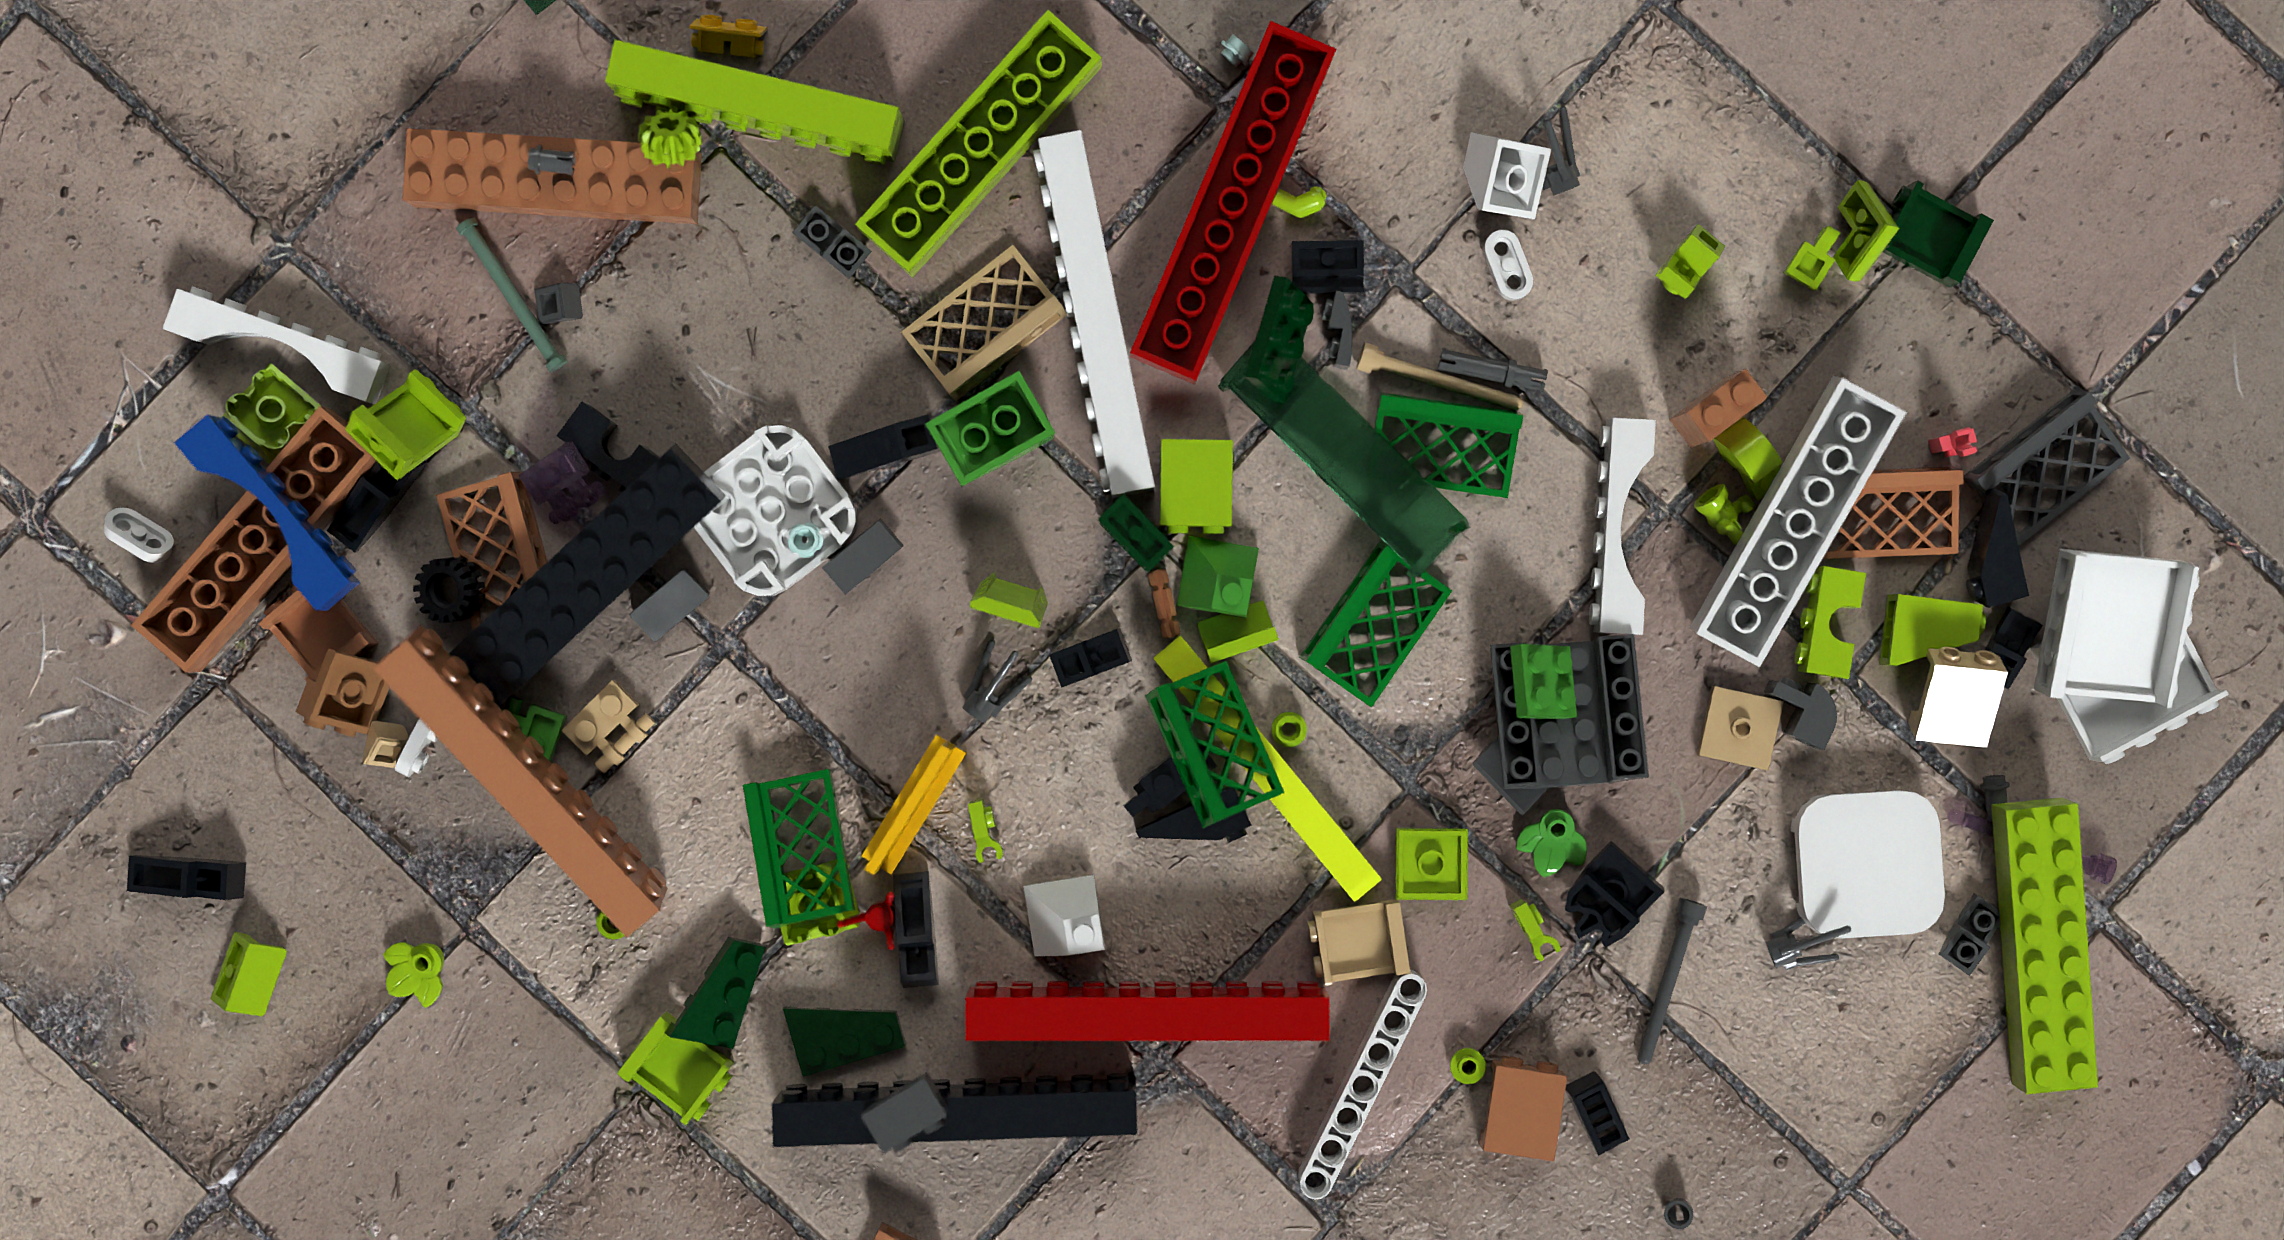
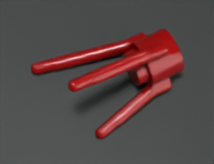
M888 892L884 901L875 902L869 907L867 912H861L838 921L837 926L842 928L866 921L871 929L884 931L887 948L893 950L894 929L891 925L895 921V909L892 906L894 893Z

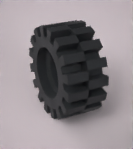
M461 557L440 558L429 561L430 564H424L420 568L424 573L416 574L415 580L420 581V585H413V592H420V597L414 599L416 604H424L419 609L422 614L430 613L428 619L432 621L438 620V623H448L470 618L474 615V611H479L481 605L477 601H483L485 598V594L479 593V589L485 588V582L478 583L477 578L481 577L482 574L480 570L472 571L475 567L472 562H465L466 559ZM446 576L454 579L458 589L457 599L452 604L446 602L441 593V583Z

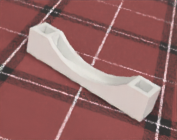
M193 286L190 293L180 289L176 290L162 329L207 345L225 339L244 336L267 337L281 341L308 358L323 374L332 390L368 403H377L390 368V364L379 361L382 354L360 347L359 352L356 353L346 349L347 341L330 335H326L325 341L312 337L313 329L294 322L291 329L278 325L280 317L260 310L257 317L245 313L246 305L227 298L222 305L211 301L213 293Z
M1613 417L1606 420V426H1601L1599 444L1600 447H1605L1604 461H1599L1597 480L1602 483V497H1597L1595 504V516L1600 518V532H1595L1593 539V552L1598 554V567L1593 568L1591 573V588L1596 589L1595 604L1591 603L1589 608V624L1594 625V632L1643 635L1645 598L1634 584L1625 563L1621 546V521L1624 504L1633 482L1641 469L1654 456L1656 420Z

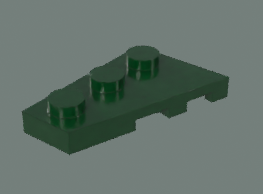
M728 937L704 972L705 979L694 995L690 994L683 1004L684 1010L675 1023H670L664 1033L671 1038L733 1049L765 946L752 941Z
M787 1006L783 1008L803 1077L900 1049L907 1045L897 1010L812 1009Z

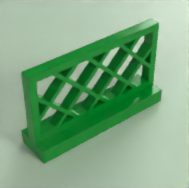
M1379 392L1367 478L1508 498L1519 429L1522 428L1524 415L1516 411ZM1384 416L1400 418L1407 430L1392 441H1389L1382 432ZM1405 419L1416 420L1418 422H1416L1414 425L1410 427V425L1407 423ZM1425 422L1435 423L1442 435L1425 447L1414 430ZM1440 424L1451 425L1453 427L1445 431ZM1460 427L1470 428L1477 440L1460 452L1449 435ZM1476 429L1486 430L1488 432L1485 433L1483 436H1480ZM1496 432L1510 434L1508 448L1495 457L1484 441ZM1411 433L1422 450L1407 461H1404L1393 446ZM1382 437L1386 442V445L1379 450L1380 440ZM1446 438L1457 455L1442 466H1439L1429 453V450ZM1481 444L1492 460L1475 472L1464 455ZM1388 449H1391L1401 465L1390 473L1376 471L1378 457ZM1426 454L1436 467V470L1425 478L1416 477L1408 466ZM1506 456L1505 467L1503 468L1499 461ZM1461 459L1471 472V475L1460 483L1451 482L1443 471ZM1496 464L1503 473L1501 489L1486 487L1479 478V475ZM1406 469L1410 476L1399 475L1398 473ZM1441 474L1445 481L1434 480L1433 478ZM1476 479L1480 486L1469 485L1468 483Z
M1379 541L1299 658L1372 708L1452 590L1400 554L1390 544ZM1398 561L1407 568L1409 583L1391 586L1389 573ZM1414 573L1422 578L1423 581L1416 582ZM1384 581L1385 588L1378 589ZM1431 585L1440 591L1432 604L1419 606L1417 587ZM1410 588L1413 608L1395 611L1392 591ZM1386 593L1389 612L1371 616L1369 601L1376 594ZM1364 610L1365 617L1358 618ZM1421 611H1426L1421 619ZM1414 613L1415 629L1410 634L1399 636L1396 616ZM1390 617L1393 637L1375 640L1372 621ZM1366 622L1369 641L1351 645L1349 630L1353 624ZM1344 639L1345 646L1338 647ZM1406 640L1404 645L1401 647L1400 641ZM1394 642L1395 658L1390 663L1379 665L1376 645ZM1370 647L1373 666L1354 669L1352 650ZM1346 651L1349 671L1334 673L1325 667L1334 653ZM1386 669L1383 675L1381 676L1380 670ZM1374 671L1376 685L1367 696L1358 690L1356 675ZM1350 676L1351 684L1341 677Z
M1227 661L1172 683L1156 687L1145 695L1203 828L1285 793ZM1219 672L1226 686L1222 696L1205 689L1209 677ZM1202 680L1200 686L1194 684V682ZM1185 687L1196 692L1192 708L1180 704L1174 690ZM1202 696L1220 703L1214 719L1197 712ZM1225 706L1237 711L1240 717L1237 729L1220 722ZM1194 718L1211 725L1206 742L1194 737L1191 730ZM1217 728L1234 736L1229 752L1212 745ZM1240 739L1252 744L1255 753L1251 762L1234 755ZM1209 751L1226 759L1221 775L1208 769L1206 759ZM1232 762L1249 769L1243 785L1226 778ZM1254 772L1266 776L1271 791L1262 794L1249 788ZM1224 785L1240 791L1237 804L1228 809L1225 808L1220 796ZM1246 795L1253 797L1252 799L1245 801Z
M825 769L763 783L753 782L744 784L743 791L766 927L780 928L797 922L855 911L831 770ZM823 779L825 794L816 804L804 796L803 792L811 781ZM801 784L798 790L791 787L792 785ZM785 787L794 795L785 809L781 811L773 805L770 790ZM799 798L814 807V810L803 825L788 816ZM826 802L828 803L829 812L823 809ZM774 811L780 815L776 821ZM819 812L829 817L831 821V829L824 839L809 830ZM785 819L800 828L789 846L778 839L777 833ZM805 833L820 842L810 860L794 851ZM832 837L834 838L835 847L829 844ZM780 847L786 850L782 857ZM825 847L835 852L838 863L830 874L815 865ZM791 854L806 864L795 882L784 875L783 869ZM811 868L827 878L815 896L800 886ZM838 872L840 873L841 882L835 879ZM786 882L792 885L788 892ZM832 882L842 889L845 904L830 907L820 900ZM796 890L812 899L804 913L791 915L789 901ZM817 903L824 907V909L813 911Z

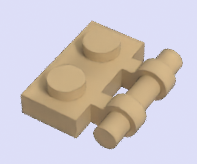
M611 680L561 731L586 756L590 755L598 747L603 752V755L595 762V765L603 773H606L614 764L618 766L625 759L624 754L636 742L641 743L648 736L647 731L655 724V721L645 713L636 722L630 714L639 704L615 680ZM621 724L627 732L613 744L607 737Z

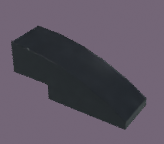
M376 461L370 472L361 476L327 529V532L354 553L358 552L401 501L427 462L423 461L399 480H396Z
M130 855L127 891L181 898L240 899L244 898L246 862Z
M929 871L893 874L900 983L903 988L939 985Z

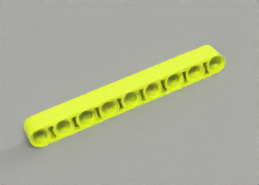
M1181 635L1153 657L1172 682L1207 669L1206 665ZM1214 675L1209 677L1205 689L1222 696L1225 688ZM1202 680L1194 682V684L1200 686ZM1185 687L1179 688L1181 693L1193 705L1197 693ZM1202 696L1197 712L1214 719L1220 703ZM1225 706L1220 722L1237 729L1240 721L1237 711ZM1256 727L1285 792L1270 799L1271 802L1352 900L1356 902L1382 880L1381 877ZM1217 728L1216 735L1230 749L1234 736ZM1240 739L1234 755L1251 762L1255 751L1251 743ZM1254 772L1252 779L1264 793L1271 791L1266 776Z

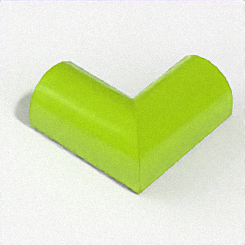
M1857 180L1838 206L1852 231L1833 256L1846 279L1858 282L1864 278L1899 230V227L1870 184L1862 180Z

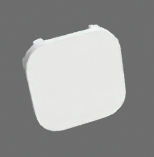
M766 425L754 431L755 434L704 472L726 496L720 504L694 527L734 579V583L743 591L757 596H773L789 589L844 547L853 537L858 523L857 508L851 496L816 450L798 431L783 425ZM808 522L815 524L819 528V534L823 536V545L820 550L815 551L814 556L803 558L798 553H793L790 550L788 539L790 538L789 532L796 524L805 525ZM803 537L802 542L808 543L809 538Z
M1893 790L1822 794L1810 797V800L1801 806L1796 817L1792 818L1790 832H1795L1799 903L1795 904L1798 915L1803 918L1809 928L1822 934L1844 926H1850L1851 931L1836 938H1857L1914 934L1927 930L1937 922L1943 911L1945 899L1941 832L1937 811L1928 799L1915 792Z

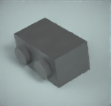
M926 1072L865 1108L861 1117L883 1154L891 1149L898 1153L914 1142L912 1138L914 1135L925 1130L926 1134H930L946 1123L943 1118L948 1115L949 1107L930 1075Z

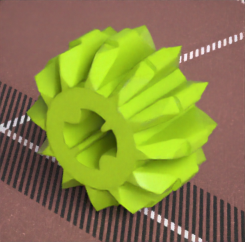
M671 108L668 112L663 113L657 110L656 116H645L644 124L639 126L640 131L638 135L641 151L644 154V158L652 160L654 166L665 163L667 168L672 164L684 166L685 160H695L696 153L701 150L702 140L699 125L696 122V118L689 117L686 111L675 113L673 108Z

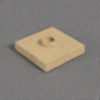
M1711 686L1696 755L1769 771L1784 701Z

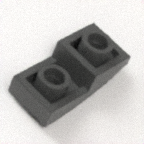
M816 205L811 208L792 232L849 279L872 252Z
M1336 291L1333 299L1326 298L1322 320L1328 321L1326 330L1340 333L1339 337L1333 336L1330 346L1329 357L1335 358L1333 367L1347 370L1350 367L1352 355V323L1344 293Z
M880 518L856 537L851 544L829 560L822 569L846 595L904 545Z
M1973 894L1948 933L1939 955L1970 976L1990 949L1987 943L2000 927L1999 910L1980 896Z

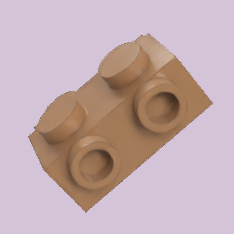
M328 648L317 679L308 678L297 706L296 713L305 717L303 723L322 730L325 729L326 725L334 726V731L350 737H355L356 732L368 735L371 722L377 721L389 690V686L372 669L378 662Z

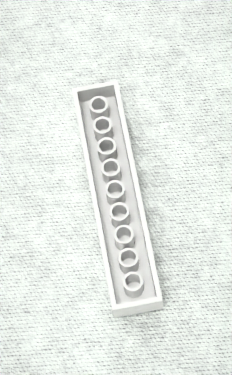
M1081 130L1039 138L1040 149L1033 150L1038 177H1046L1047 185H1042L1041 191L1046 213L1053 212L1055 220L1048 221L1053 248H1061L1062 255L1056 256L1055 259L1060 283L1068 282L1069 291L1063 292L1067 317L1075 316L1077 326L1070 327L1075 353L1082 351L1084 362H1079L1077 365L1082 388L1087 386L1090 388L1091 397L1084 399L1089 422H1097L1098 433L1092 434L1096 457L1104 456L1106 468L1099 469L1103 491H1111L1112 499L1121 497L1123 494L1128 496L1152 491L1155 485Z

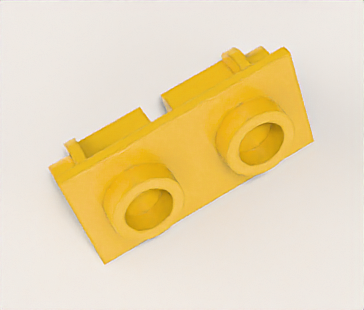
M701 15L700 19H696L689 25V29L698 30V33H692L691 47H696L699 52L724 54L725 41H731L730 55L756 58L757 55H763L764 41L758 40V37H761L767 31V27L757 26L756 20L736 19V23L722 22V17L717 15Z

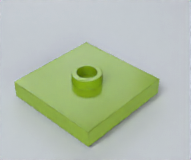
M1395 827V899L1467 900L1468 829Z

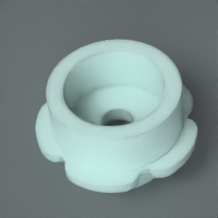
M1233 34L1226 42L1224 40L1221 41V44L1225 47L1221 54L1235 67H1238L1240 63L1245 66L1248 65L1247 61L1254 53L1247 45Z
M808 522L805 525L796 524L789 532L788 546L793 553H798L800 557L809 558L814 556L815 551L820 550L823 545V536L819 534V528L815 524ZM808 537V543H803L802 538Z

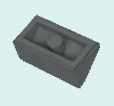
M682 569L634 609L629 616L657 642L707 600L710 595L688 569Z
M1499 737L1489 743L1472 763L1521 815L1526 813L1548 789H1503Z

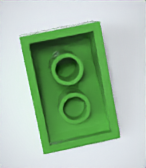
M1020 371L925 423L961 487L1024 456L1052 440L1055 435L1053 427Z

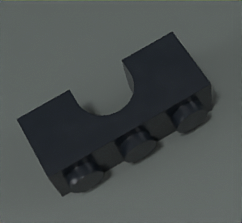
M582 401L556 435L565 442L561 448L578 460L581 456H584L591 461L593 465L590 469L606 481L610 477L615 479L622 485L619 488V491L622 493L660 457L646 446L639 444L631 456L623 460H616L609 452L608 440L618 425L590 404Z

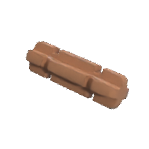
M1163 568L1150 571L1148 578L1150 586L1154 588L1152 595L1157 617L1161 619L1162 623L1160 624L1162 637L1167 639L1178 636L1181 631L1178 620L1175 621L1177 613L1171 587L1168 588L1167 583H1169L1167 571Z

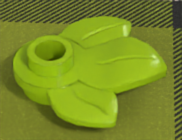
M398 942L391 945L383 953L385 960L393 966L386 978V989L390 995L406 997L414 993L424 1007H429L438 999L443 988L439 973L444 965V954L438 946L429 943L412 946L405 942ZM421 957L427 960L428 966L423 963Z

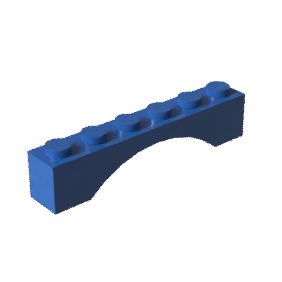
M207 414L178 438L174 444L197 471L216 474L236 482L253 493L268 508L279 524L288 545L292 563V583L316 611H328L360 584V581L354 576L357 572L355 567L344 556H337L330 547L333 545L332 540L322 529L317 528L315 530L309 523L307 518L310 515L298 501H291L283 492L286 489L284 483L274 473L270 472L268 474L259 464L263 460L257 451L248 444L244 446L236 437L239 431L235 425L224 416L220 418Z

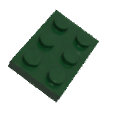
M1276 275L1273 278L1245 378L1272 402L1285 403L1287 394L1294 385V370L1297 360L1303 354V339L1307 326L1313 320L1314 304L1288 277Z

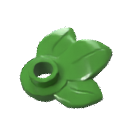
M1562 809L1547 811L1538 823L1525 826L1517 838L1516 849L1522 852H1533L1535 868L1542 877L1556 873L1561 869L1565 861L1573 865L1582 866L1586 859L1587 845L1585 838L1575 830L1572 816ZM1560 823L1563 825L1561 831H1551L1554 824Z

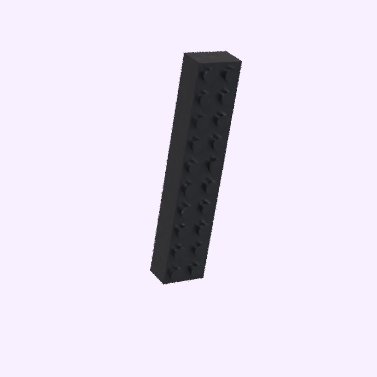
M675 443L461 641L449 655L451 657L457 656L465 663L469 670L467 674L477 684L482 683L491 691L494 696L492 701L499 707L720 504L726 495Z
M1112 1073L1107 1075V1079L1093 1080V1075L1078 1074L1071 1076V1081H1057V1076L1046 1075L1036 1077V1082H1022L1021 1077L1000 1078V1083H986L985 1078H969L964 1080V1084L950 1085V1080L935 1079L933 1082L949 1107L948 1115L943 1118L946 1123L930 1134H926L925 1130L912 1138L914 1142L1137 1135L1136 1078H1129L1126 1073ZM911 1080L893 1082V1087H879L878 1082H860L857 1084V1088H843L842 1083H826L821 1085L822 1089L808 1090L806 1084L787 1085L786 1090H781L772 1102L773 1147L877 1144L861 1117L862 1112L868 1106L909 1083Z

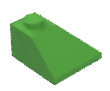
M1189 536L1177 606L1247 618L1259 548Z

